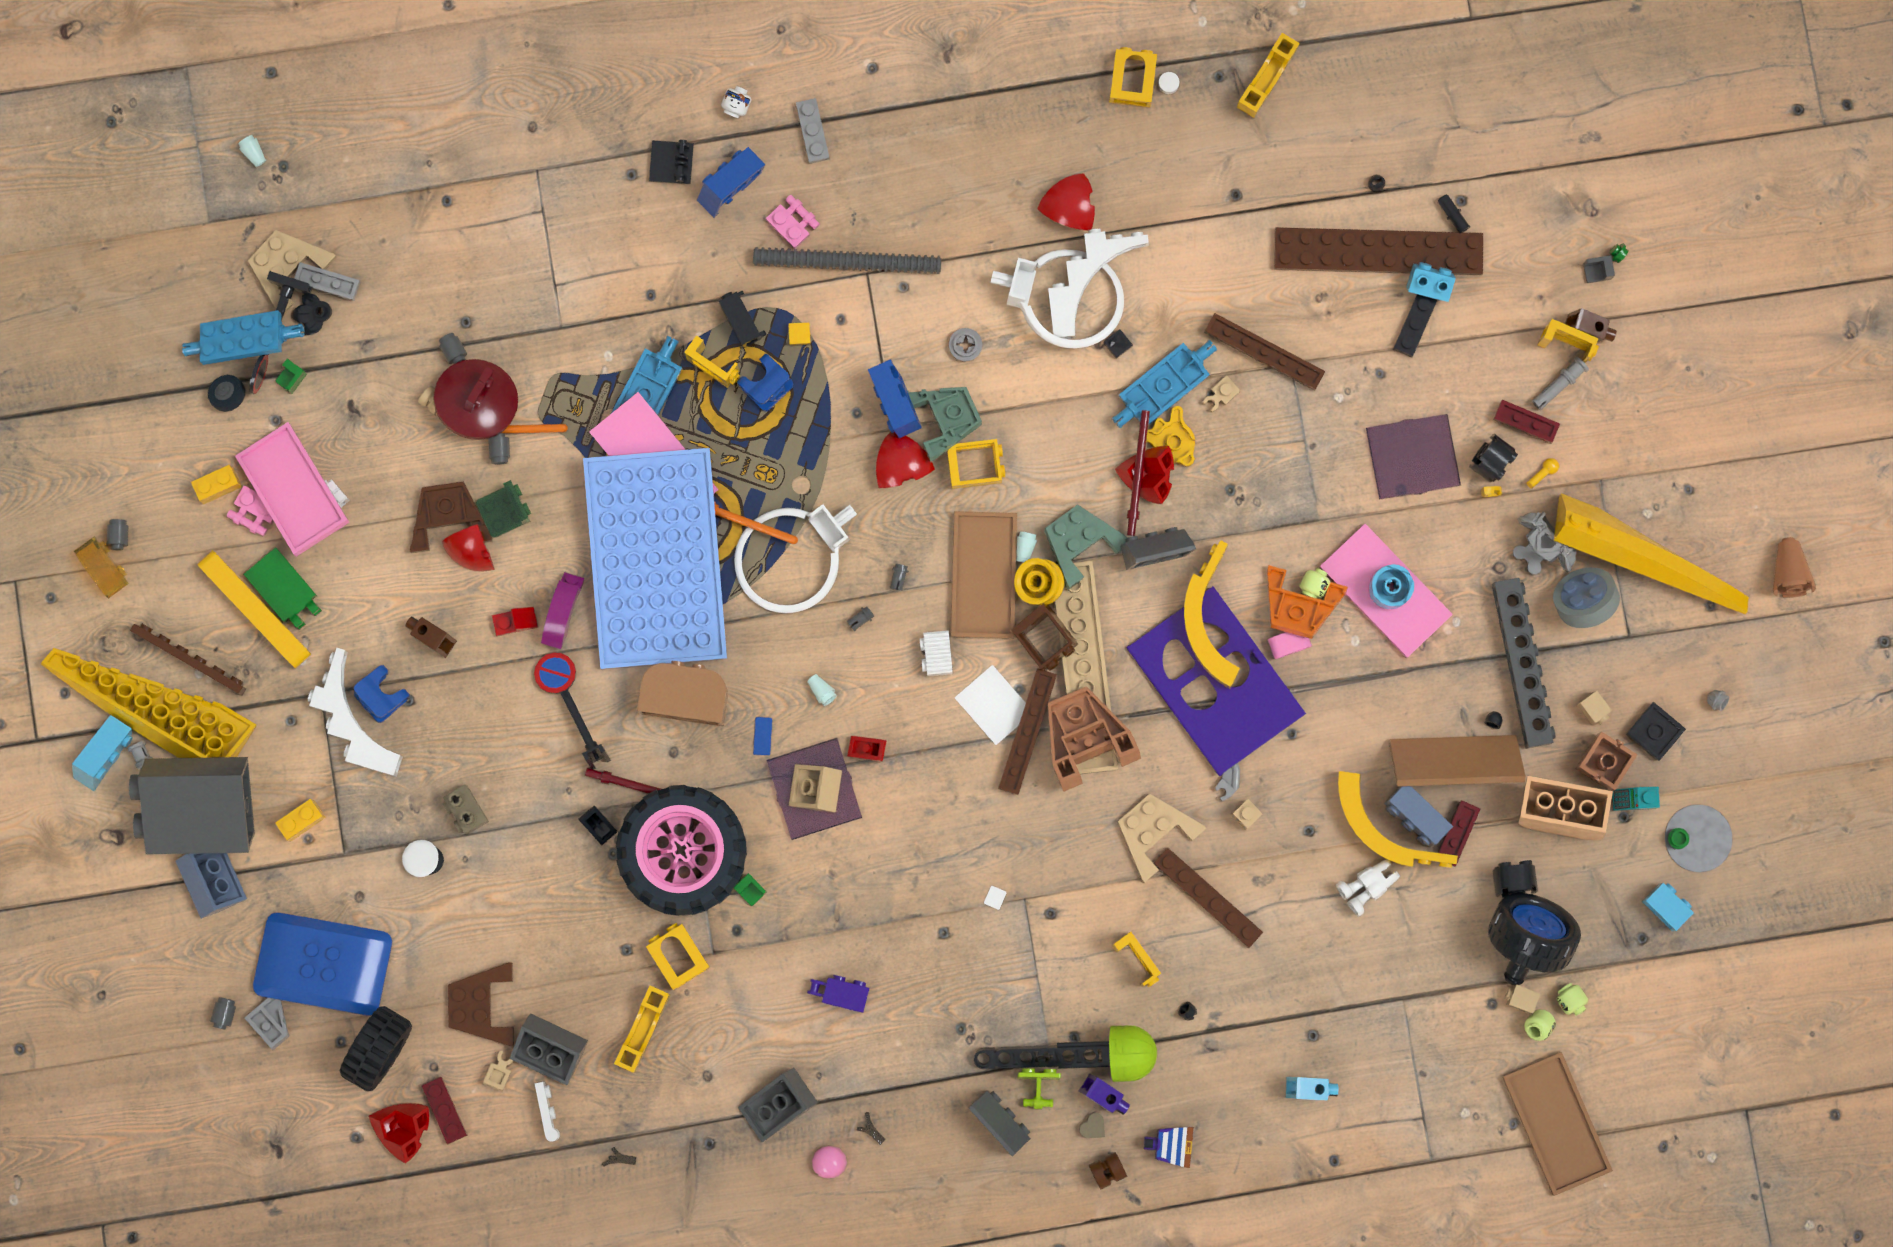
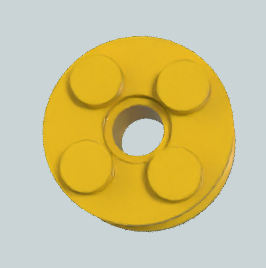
M1041 558L1029 559L1022 563L1016 571L1014 579L1015 590L1018 596L1026 603L1049 605L1055 602L1063 591V572L1053 561ZM1039 577H1041L1042 583H1041V585L1038 587V586H1037V579H1038Z

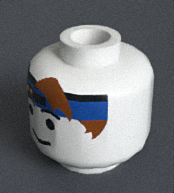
M738 86L735 89H727L721 103L724 113L736 118L746 115L752 100L747 95L748 90Z

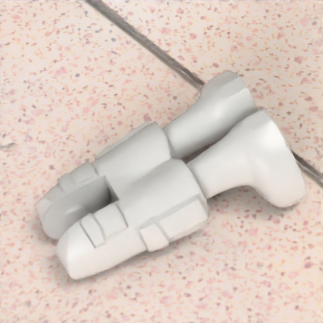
M1388 859L1362 870L1357 874V880L1347 884L1344 881H1340L1336 884L1337 890L1344 900H1347L1360 888H1366L1360 895L1347 902V905L1358 917L1364 914L1363 906L1370 898L1378 899L1387 891L1388 887L1399 879L1400 875L1397 871L1388 875L1387 878L1381 873V871L1386 870L1392 864Z

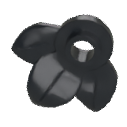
M304 294L302 295L303 305L295 308L292 318L297 322L304 323L305 335H313L322 329L323 322L331 317L332 309L327 302L320 301L317 295ZM320 308L323 309V313L321 315H319Z

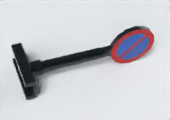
M553 652L546 654L535 666L534 676L536 683L547 693L561 694L586 744V752L582 754L590 768L596 769L594 762L602 758L609 762L611 759L602 744L598 745L596 741H593L569 692V688L576 679L575 664L563 653Z

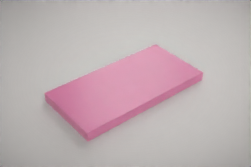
M639 392L590 431V434L609 456L686 450ZM713 483V492L715 493L719 489Z
M289 422L235 456L296 557L349 523V520Z
M1366 524L1355 532L1319 567L1328 573L1327 576L1334 583L1348 587L1345 595L1406 658L1453 615ZM1400 565L1409 571L1414 581V592L1411 598L1401 607L1384 609L1378 606L1370 597L1369 584L1371 578L1384 566ZM1394 583L1387 585L1390 591L1396 589L1393 587Z

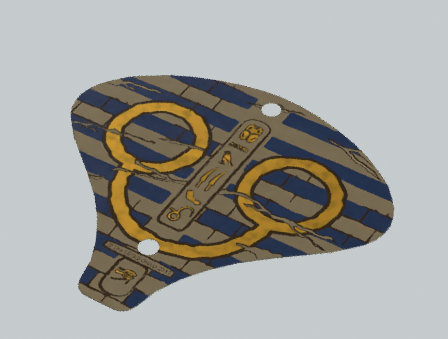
M762 307L750 310L748 313L758 331L765 330L767 335L744 349L728 320L699 336L705 344V349L701 355L726 373L736 362L740 370V377L745 376L753 382L760 381L766 375V369L759 360L764 354H768L788 372L793 382V388L769 411H763L739 387L737 382L734 385L730 384L727 388L687 361L684 352L692 341L674 350L670 357L671 361L683 369L658 416L686 450L710 448L712 480L719 489L714 493V501L719 505V508L751 520L781 508H795L811 512L820 493L827 467L831 435V401L824 363L819 348L811 334V344L790 345L789 323L802 322L786 310ZM634 368L610 374L579 375L557 373L553 375L548 381L538 408L540 420L544 424H566L568 430L558 433L566 437L585 458L609 456L590 434V431L602 422V414L606 410L614 408ZM798 476L807 477L811 483L809 491L805 494H798L792 488V482ZM716 516L722 601L725 604L743 592L736 576L734 558L738 541L747 527ZM778 516L762 524L797 536L808 517L806 516L805 519L795 516ZM753 530L747 538L742 552V569L748 585L751 586L757 582L776 563L791 543Z

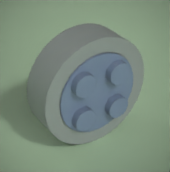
M1589 567L1578 569L1566 575L1557 584L1553 593V601L1564 623L1575 628H1589L1605 622L1616 612L1620 603V594L1613 577L1607 571Z

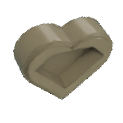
M1099 1113L1089 1115L1087 1122L1082 1123L1080 1126V1134L1085 1138L1105 1137L1102 1115Z

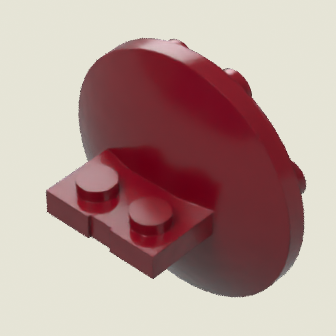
M469 359L453 364L439 377L434 390V407L441 422L453 433L468 439H488L500 434L511 424L518 408V393L511 377L496 364L485 360Z

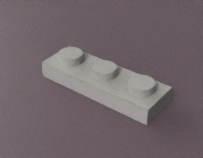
M816 98L796 102L809 164L830 160Z
M301 262L294 278L309 283L313 287L312 289L351 301L355 300L360 285V280Z

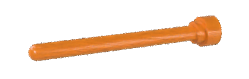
M566 424L509 425L501 433L566 432L568 427Z
M714 501L715 516L791 544L798 542V538L794 535L719 508V505Z

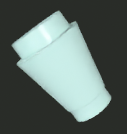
M250 135L238 143L240 146L239 150L255 167L266 162L257 138L254 139Z
M1020 531L1019 536H1017L1016 561L1025 562L1030 559L1037 540H1035L1036 534Z
M817 674L807 681L819 704L822 703L823 706H826L837 697L835 689Z

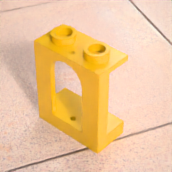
M1128 47L1116 49L1109 103L1150 108L1157 54H1153V51L1150 50L1132 51ZM1127 59L1145 62L1142 93L1121 91L1124 65Z
M1551 319L1545 326L1537 344L1542 348H1546L1552 339L1555 338L1585 351L1582 358L1584 363L1591 361L1599 348L1596 345L1598 338L1554 319Z
M696 335L684 352L687 361L728 388L730 384L734 385L740 377L738 364L735 362L728 373L710 362L701 355L705 349V344Z
M677 923L667 928L668 933L662 937L658 934L648 940L649 945L646 946L673 990H676L710 968L685 929V926L683 924L678 925ZM670 936L676 937L681 941L696 965L678 977L661 950L662 941Z
M1129 932L1112 945L1116 952L1129 945L1150 974V977L1140 984L1141 987L1145 985L1150 987L1160 980L1158 975L1161 972L1132 932Z

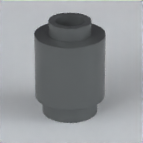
M449 333L439 339V347L449 364L466 360L467 352L458 336H455L454 333Z
M500 433L488 438L491 464H508V459L510 458L509 437H505L504 433Z
M110 519L107 525L106 545L111 546V550L121 551L124 547L128 546L129 526L126 520Z
M218 998V1002L214 1004L210 1022L214 1023L213 1027L226 1030L227 1026L231 1027L236 1009L234 1000Z

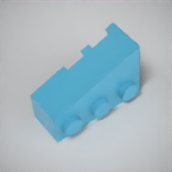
M110 715L72 763L73 778L92 791H95L111 766L119 758L123 748L128 747L133 739L132 728Z

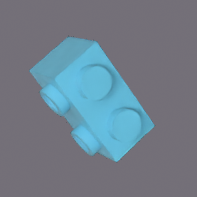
M1420 262L1419 265L1413 263L1406 286L1408 292L1449 302L1456 280L1454 274L1451 273L1452 271L1442 267L1439 270L1433 269L1430 264Z
M1660 883L1642 902L1672 932L1677 931L1693 915L1692 906L1684 898L1680 899L1675 895L1677 891L1670 884Z

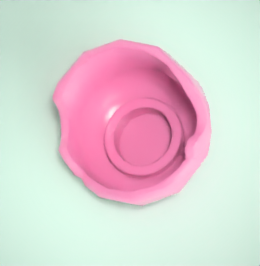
M834 1146L821 1147L814 1153L812 1159L813 1170L818 1176L823 1178L838 1177L845 1171L847 1165L846 1155L840 1148Z

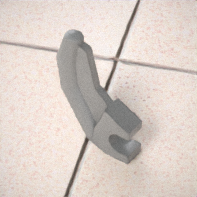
M1238 763L1223 773L1221 780L1215 787L1216 791L1219 789L1226 791V795L1220 798L1221 802L1230 798L1239 788L1240 767Z

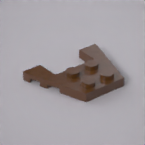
M464 481L422 487L412 544L410 546L411 553L430 551L427 529L470 523L471 526L478 524L484 542L493 541Z
M512 962L448 984L449 1028L508 1046H514V1027H491V982H513Z

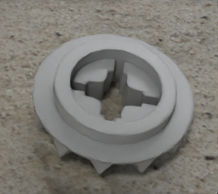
M959 329L952 334L949 340L950 352L958 360L964 362L974 360L982 350V339L972 329ZM965 337H967L968 344L975 345L968 347L966 353H964L963 347L960 346L964 342Z

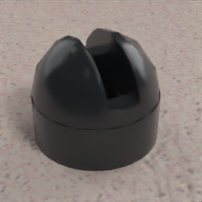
M1373 175L1368 181V187L1373 192H1380L1385 186V179L1381 175ZM1379 179L1382 181L1380 183L1375 184L1374 186L1372 184V182H1375Z
M1493 711L1487 715L1484 723L1490 728L1500 729L1503 719L1499 712Z
M1185 1002L1179 1008L1178 1014L1183 1019L1190 1021L1194 1019V1015H1197V1009L1192 1003Z

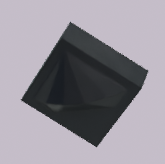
M1121 329L1104 341L1105 346L1116 359L1133 347V344Z

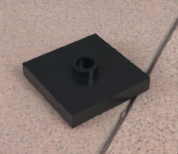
M1652 702L1626 735L1653 758L1660 761L1686 728L1655 702Z

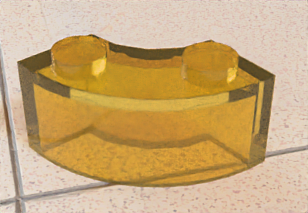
M94 536L77 548L74 553L96 585L109 599L129 584L125 578L128 574L121 565L117 566L108 554L110 549L105 542H99Z

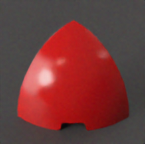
M1082 173L1060 180L1046 192L1037 209L1043 215L1059 224L1079 230H1091L1094 222L1095 206L1090 204L1089 197L1093 190L1088 178Z
M890 432L884 438L876 462V477L879 488L900 486L904 481L909 479L918 480L935 470L926 451L910 437L905 435L899 438L895 432Z
M1159 446L1145 450L1140 497L1149 502L1162 504L1170 493L1172 483L1169 482L1170 471L1174 470V459L1170 446ZM1136 455L1130 457L1115 469L1121 480L1131 490Z
M478 524L460 530L442 541L445 551L458 565L472 571L484 572L495 570Z
M416 1103L389 1106L368 1116L373 1130L385 1148L405 1164L420 1149L422 1145L419 1142L423 1131H427L429 1126L428 1106Z

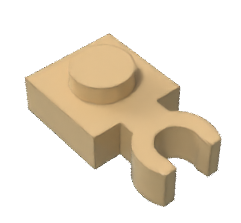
M1226 375L1211 389L1214 395L1207 396L1203 404L1205 405L1208 401H1212L1214 407L1211 408L1210 412L1213 413L1217 410L1220 402L1226 405L1241 390Z
M500 1051L497 1056L498 1064L491 1063L483 1084L503 1092L511 1074V1070L506 1069V1067L510 1066L513 1060L503 1061L501 1058L503 1051Z

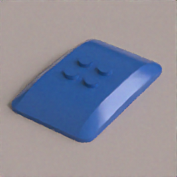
M273 913L268 917L265 925L253 982L254 992L261 997L371 1016L380 1007L392 948V938L384 931L285 913Z

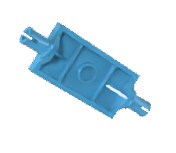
M277 310L200 323V340L183 343L182 347L186 348H182V351L186 357L200 354V362L206 365L282 352L283 342L291 338L304 337L305 334L301 332L305 331L302 324L285 327L281 321V313Z
M667 336L659 352L654 353L646 348L644 349L611 414L639 392L656 414L659 415L683 369L681 366L673 363L670 358L679 341Z
M1208 340L1198 350L1191 351L1182 343L1119 394L1121 400L1126 404V408L1112 417L1114 423L1118 422L1117 426L1122 428L1133 417L1140 421L1141 411L1147 410L1150 411L1149 424H1151L1210 376L1203 366V361L1217 351L1216 346H1212L1213 343Z

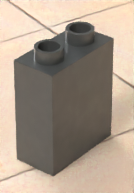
M248 757L145 759L139 774L130 775V799L140 800L141 813L134 814L133 833L135 839H144L146 854L249 853L255 835Z

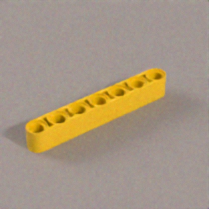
M212 550L197 564L295 669L311 655L304 645L216 552Z

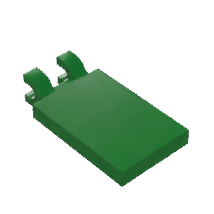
M276 547L243 574L284 623L290 619L294 626L300 630L306 624L297 614L306 607L315 616L322 611L313 601L317 596L316 593Z

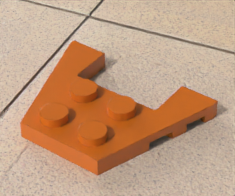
M1268 565L1267 579L1271 628L1312 639L1345 596L1348 587L1331 582L1324 600L1282 589L1287 570Z

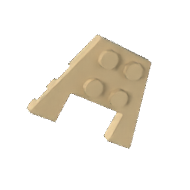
M275 230L248 262L276 309L280 299V286L267 280L269 271L290 277L298 269L299 263H303L307 258H310L321 269L326 270L336 259V255ZM291 299L288 301L284 315L295 304Z
M1151 794L1147 795L1118 821L1144 883L1159 870L1146 856L1145 852L1171 829L1178 825L1191 841L1207 829L1201 823Z

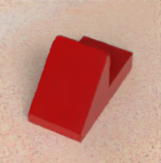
M534 607L514 608L509 612L492 615L497 637L538 628Z
M851 736L847 756L878 763L883 762L887 740Z

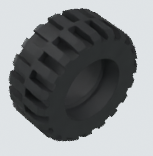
M386 1006L378 1007L366 1021L344 1057L339 1070L341 1076L364 1091H373L380 1084L384 1076H386L404 1047L412 1030L411 1022Z

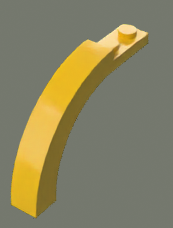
M1220 540L1218 545L1214 543L1209 553L1212 557L1209 563L1204 562L1199 572L1202 576L1200 577L1193 573L1186 592L1184 621L1188 641L1197 660L1213 678L1230 689L1240 668L1222 657L1214 648L1206 634L1202 620V602L1206 588L1228 547L1227 543Z
M1339 771V796L1344 814L1356 835L1371 850L1390 861L1411 867L1414 866V858L1418 859V863L1431 865V861L1440 862L1439 866L1452 868V864H1457L1458 856L1413 850L1399 846L1385 838L1373 826L1364 810L1360 794L1361 774Z

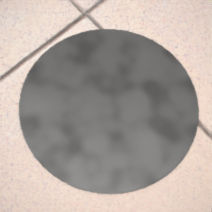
M1690 805L1676 812L1670 819L1665 832L1666 848L1671 858L1682 868L1693 872L1710 871L1721 865L1728 857L1732 847V831L1726 818L1716 809L1706 805ZM1682 828L1687 831L1689 843L1685 848L1675 849L1670 846L1668 834L1671 830Z

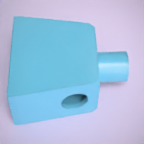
M1286 1077L1285 1098L1328 1100V1096H1338V1084L1329 1083V1079Z

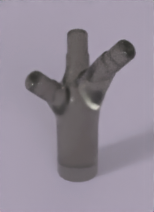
M866 1112L865 1127H857V1131L869 1134L881 1145L885 1138L874 1127L869 1112Z
M613 1147L611 1150L615 1156L610 1155L608 1157L609 1160L602 1163L603 1167L614 1163L635 1165L637 1157L623 1155Z

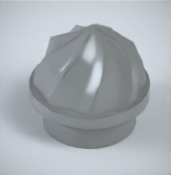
M1719 690L1710 692L1707 697V702L1713 710L1723 711L1729 701V696L1724 691Z

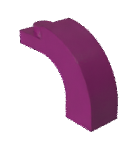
M564 572L561 581L559 580L548 610L542 634V644L558 649L562 648L568 634L573 608L584 584V578Z

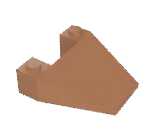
M1087 686L1048 702L1052 764L1063 792L1083 784L1076 765L1114 749L1122 767L1141 759L1139 748L1131 731Z

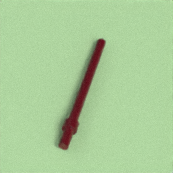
M1147 410L1141 411L1130 510H1127V536H1135L1136 523L1140 516L1138 507L1150 411Z
M587 768L585 776L601 780V783L608 785L612 783L647 794L655 790H661V788L612 775V772L605 770L601 772Z

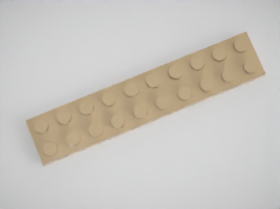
M1093 561L1077 562L1074 565L1083 574V580L1068 590L1064 579L1063 591L1055 601L1056 615L1078 643L1074 653L1062 658L1066 695L1087 686L1111 711ZM1058 630L1060 648H1062L1068 642ZM1113 749L1076 766L1080 774L1118 770V761Z

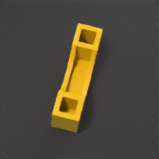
M1281 33L1261 69L1240 98L1237 105L1238 109L1255 118L1296 53L1299 42Z
M651 985L649 986L634 1024L615 1060V1065L633 1073L636 1072L671 994Z

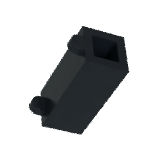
M743 291L738 293L729 292L721 297L722 300L719 301V305L744 349L761 340L767 334L765 330L758 331L743 304L741 297L745 293Z

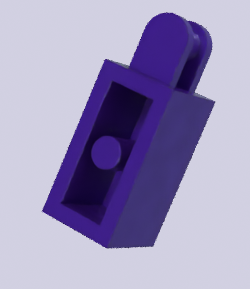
M833 975V978H828L827 983L810 979L812 983L810 991L807 990V993L823 997L822 1003L864 1013L870 988L866 987L865 982L854 980L852 984L845 982V977ZM820 985L826 986L824 994L818 993Z

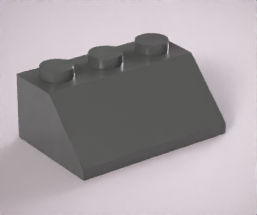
M1177 527L1166 529L1165 533L1159 535L1157 531L1145 534L1146 538L1130 537L1125 539L1126 542L1120 546L1126 570L1186 557L1196 550L1195 544L1186 530H1178Z
M530 1013L521 1027L509 1059L564 1085H568L584 1053L588 1040Z
M986 1091L968 1108L1009 1154L1013 1156L1031 1139L1028 1136L1030 1131L1023 1123L1018 1125L1014 1121L1016 1115L1008 1107L1004 1109L999 1104L1002 1100L994 1091L991 1093Z

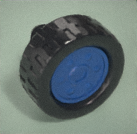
M1515 893L1504 897L1499 902L1489 924L1488 935L1496 950L1510 960L1504 977L1509 984L1515 986L1516 984L1521 985L1524 982L1529 970L1551 973L1560 971L1568 966L1580 942L1581 930L1574 917L1558 904L1537 895Z

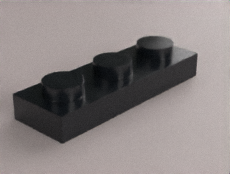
M1419 294L1416 295L1393 350L1413 357L1437 299Z

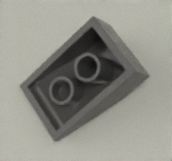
M792 1068L781 1074L738 1108L761 1142H764L816 1105L818 1101L796 1069Z

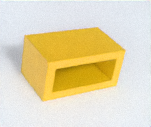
M230 464L191 482L199 501L203 504L242 487L234 468Z
M309 799L275 822L285 839L291 842L326 817L315 800Z

